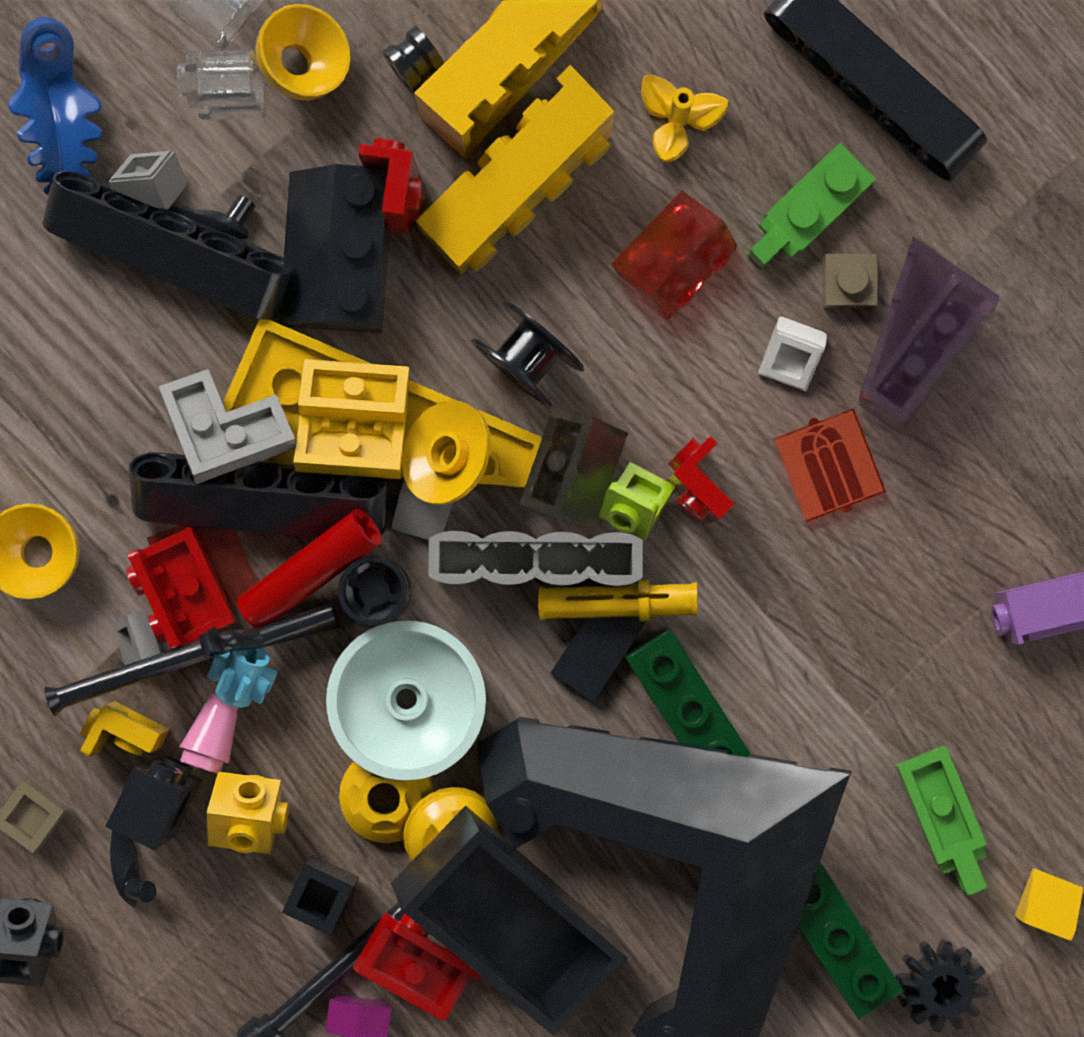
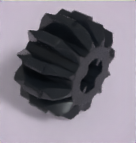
M941 939L935 954L932 947L926 941L921 942L919 950L923 958L917 961L912 955H904L902 960L912 971L911 973H899L895 976L900 986L907 988L898 996V1001L904 1008L913 1007L910 1017L918 1025L929 1019L930 1027L935 1032H941L948 1018L956 1030L962 1029L964 1021L960 1014L965 1010L971 1016H980L979 1008L971 1001L972 998H983L988 995V990L983 985L976 983L985 974V970L979 963L970 964L972 952L966 947H961L954 952L952 943L947 939ZM938 977H941L950 984L949 989L944 994L932 986L934 980Z

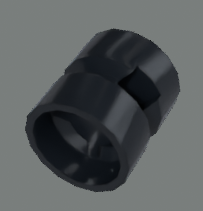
M374 556L358 559L349 565L342 574L338 587L340 605L346 614L360 624L372 626L393 622L400 617L410 604L412 594L410 578L402 566L390 559Z

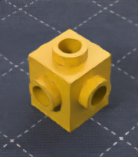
M218 772L207 810L208 846L228 848L240 853L257 852L271 854L275 834H285L289 815V803L281 802V780L265 778L259 775L248 776Z

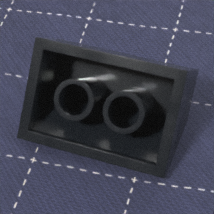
M332 164L289 173L284 258L291 263L293 269L280 308V325L293 328L383 333L390 230L382 213L388 167Z

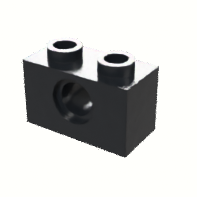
M164 755L162 761L155 758L133 768L105 827L152 850H156L176 836L202 780L190 775L193 770L190 765L167 755Z

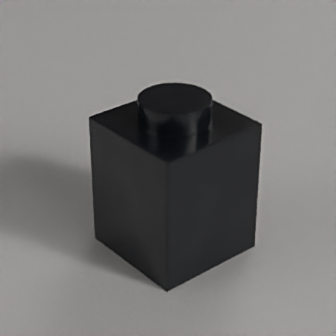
M312 855L305 862L282 913L331 935L340 920L359 876Z

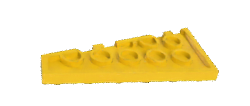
M259 319L225 396L223 406L225 411L229 412L277 395L296 442L300 418L298 402L304 359L371 363L271 320ZM409 380L405 438L413 423L425 410L437 403L455 399ZM478 410L488 425L491 437L488 465L478 484L527 489L548 439ZM295 449L259 462L294 465Z

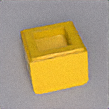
M1032 868L1015 917L1028 925L1072 941L1076 931L1083 887Z

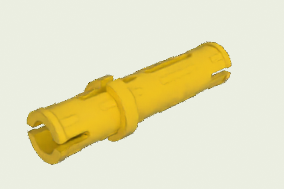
M639 580L638 585L539 586L540 620L555 618L639 617L640 622H651V616L693 615V617H697L698 586L697 582H692V584L650 585V580Z

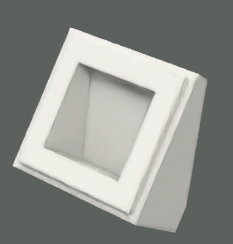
M779 317L758 374L806 392L824 352L827 334L788 318Z

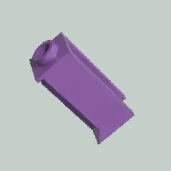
M1084 571L994 593L996 605L991 606L992 621L997 634L1005 636L1006 643L1023 644L1024 641H1033L1084 628Z

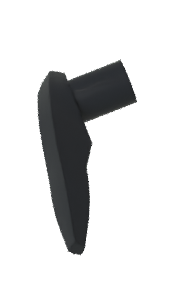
M238 195L226 214L215 210L193 209L178 204H172L169 210L242 240L248 238V230L243 225L256 206L248 198Z
M112 831L110 865L113 881L119 895L133 908L136 907L138 901L145 903L152 901L156 896V886L151 881L140 879L137 852L132 840Z

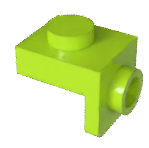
M630 462L619 480L612 482L607 489L599 517L610 522L617 530L631 533L645 541L672 498L676 486Z

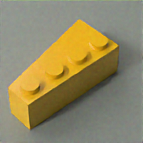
M604 0L502 1L493 11L488 21L414 92L421 120L467 160L603 10Z
M571 65L556 78L562 84V89L549 102L546 99L541 101L537 98L522 113L524 117L516 126L518 133L512 139L508 135L498 137L484 151L485 153L477 163L482 170L476 176L470 171L464 172L417 219L416 223L419 231L460 275L470 267L474 272L484 267L497 253L494 245L506 233L509 232L513 237L518 235L535 218V214L531 211L545 197L551 202L557 199L572 184L573 179L569 175L583 162L589 167L592 166L611 147L607 140L611 137L615 111Z

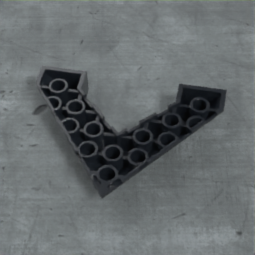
M518 717L478 742L476 745L486 804L515 848L520 847L550 828L560 825L703 867L679 987L647 1006L631 1030L635 1037H759L852 771L832 767L829 770L799 766L796 761L750 754L749 757L731 755L728 750L643 736L639 739L610 735V731L575 725H569L568 727L539 723V719Z

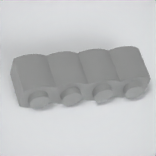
M447 531L429 538L428 576L436 581L447 584H468L485 578L498 584L517 585L537 578L552 585H572L586 579L608 586L627 585L643 578V540L622 532L604 533L589 540L582 535L571 532H553L535 539L524 533L504 531L488 535L482 539L477 535L464 531Z

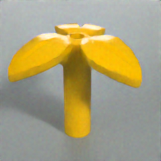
M645 75L642 80L641 96L648 113L652 116L668 118V123L653 133V148L657 157L662 162L677 160L686 152L689 146L688 136L684 129L686 124L697 130L705 131L716 125L729 107V101L717 94L700 93L694 95L690 89L684 87L677 89L666 79L655 75Z

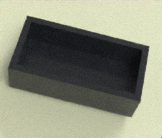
M466 805L391 882L401 910L553 1036L628 959L610 929Z

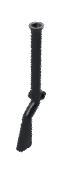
M330 603L259 628L230 630L220 633L214 626L207 632L199 635L198 641L180 646L174 650H168L59 688L45 687L46 700L52 714L57 716L66 707L228 652L260 649L340 628L336 612Z

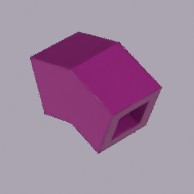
M344 994L329 1000L325 1033L344 1037H388L392 1007L385 1000L364 999Z

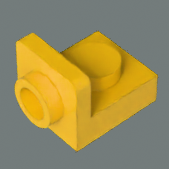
M114 701L103 705L101 710L94 708L91 711L80 732V736L86 739L80 752L88 757L100 753L111 733L115 735L113 743L136 755H142L143 751L152 753L162 747L170 729Z

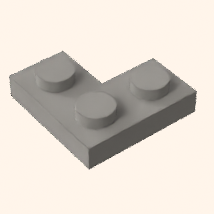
M209 369L158 386L196 484L296 448L294 435L277 395L226 412Z

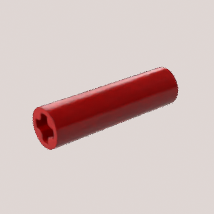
M359 509L353 510L237 598L240 614L253 628L274 623L346 570L349 565L381 544L382 537L378 527L365 512Z

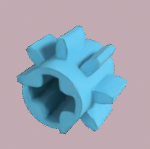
M263 648L233 651L214 657L207 678L218 681L215 687V694L222 702L233 707L242 708L249 706L253 700L259 704L263 702L266 693H269L272 688L277 671L267 668L270 661L269 655Z

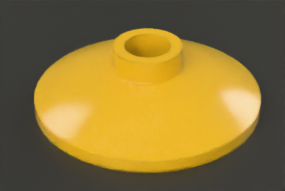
M449 400L431 406L416 419L404 441L402 474L409 490L417 498L430 504L445 505L460 500L474 489L486 470L491 451L490 431L484 417L478 410L464 402Z

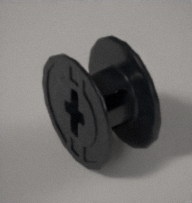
M504 300L502 304L505 311L519 325L497 351H494L491 347L475 338L471 339V343L486 359L523 391L545 407L551 409L553 407L552 402L536 385L558 359L581 372L585 369L584 365L563 343L519 307Z

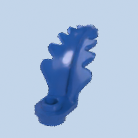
M40 17L29 22L21 35L19 74L22 83L9 100L8 106L12 114L29 119L20 128L17 136L21 142L38 144L37 148L28 155L27 161L31 166L42 165L36 172V181L39 183L48 182L44 187V193L49 195L52 178L57 172L72 171L90 177V172L82 166V163L94 164L98 156L96 152L83 145V143L101 139L102 130L96 124L88 121L86 116L100 112L102 105L99 98L74 79V42L68 28L52 18ZM46 43H55V45L48 49H40Z

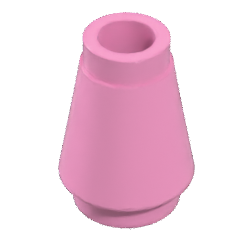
M210 693L207 703L204 704L179 746L184 749L180 762L214 774L221 772L223 764H229L239 707L230 706L222 702L216 694Z

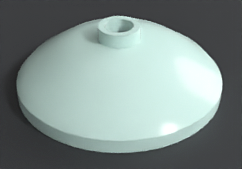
M419 621L389 622L376 626L358 636L338 658L329 678L326 695L327 715L331 730L344 752L365 770L394 780L427 778L455 764L474 743L483 723L486 706L483 677L469 650L447 631ZM403 689L414 691L417 696L416 704L409 709L401 708L396 701L399 691Z

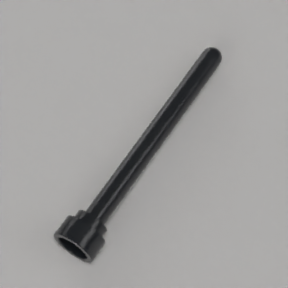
M399 902L386 912L398 920H401L404 915ZM380 919L270 1016L266 1013L260 1018L253 1016L237 1030L238 1037H285L283 1032L354 970L352 968Z

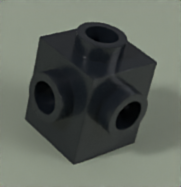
M0 898V983L43 987L51 957H59L64 940V928L61 925H57L53 903L42 902L33 898L21 900Z

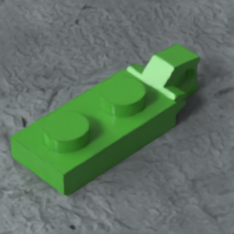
M839 143L765 214L764 219L758 224V227L765 235L749 250L750 252L747 256L762 269L781 250L789 259L797 252L800 254L866 191L876 179Z
M942 745L895 764L933 861L938 864L941 873L946 874L953 871L962 893L966 892L967 896L988 888L977 863L978 860L987 857L984 846L987 844L946 746Z

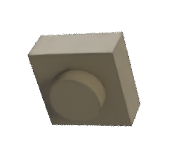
M825 254L823 256V308H875L878 305L877 254Z
M26 778L19 783L0 809V830L34 854L40 850L69 808Z

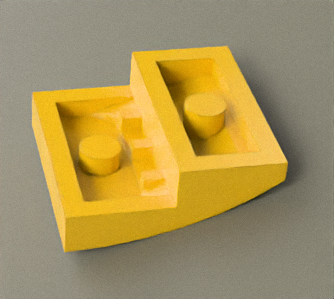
M304 359L298 402L300 418L294 455L295 472L401 479L408 403L409 367Z

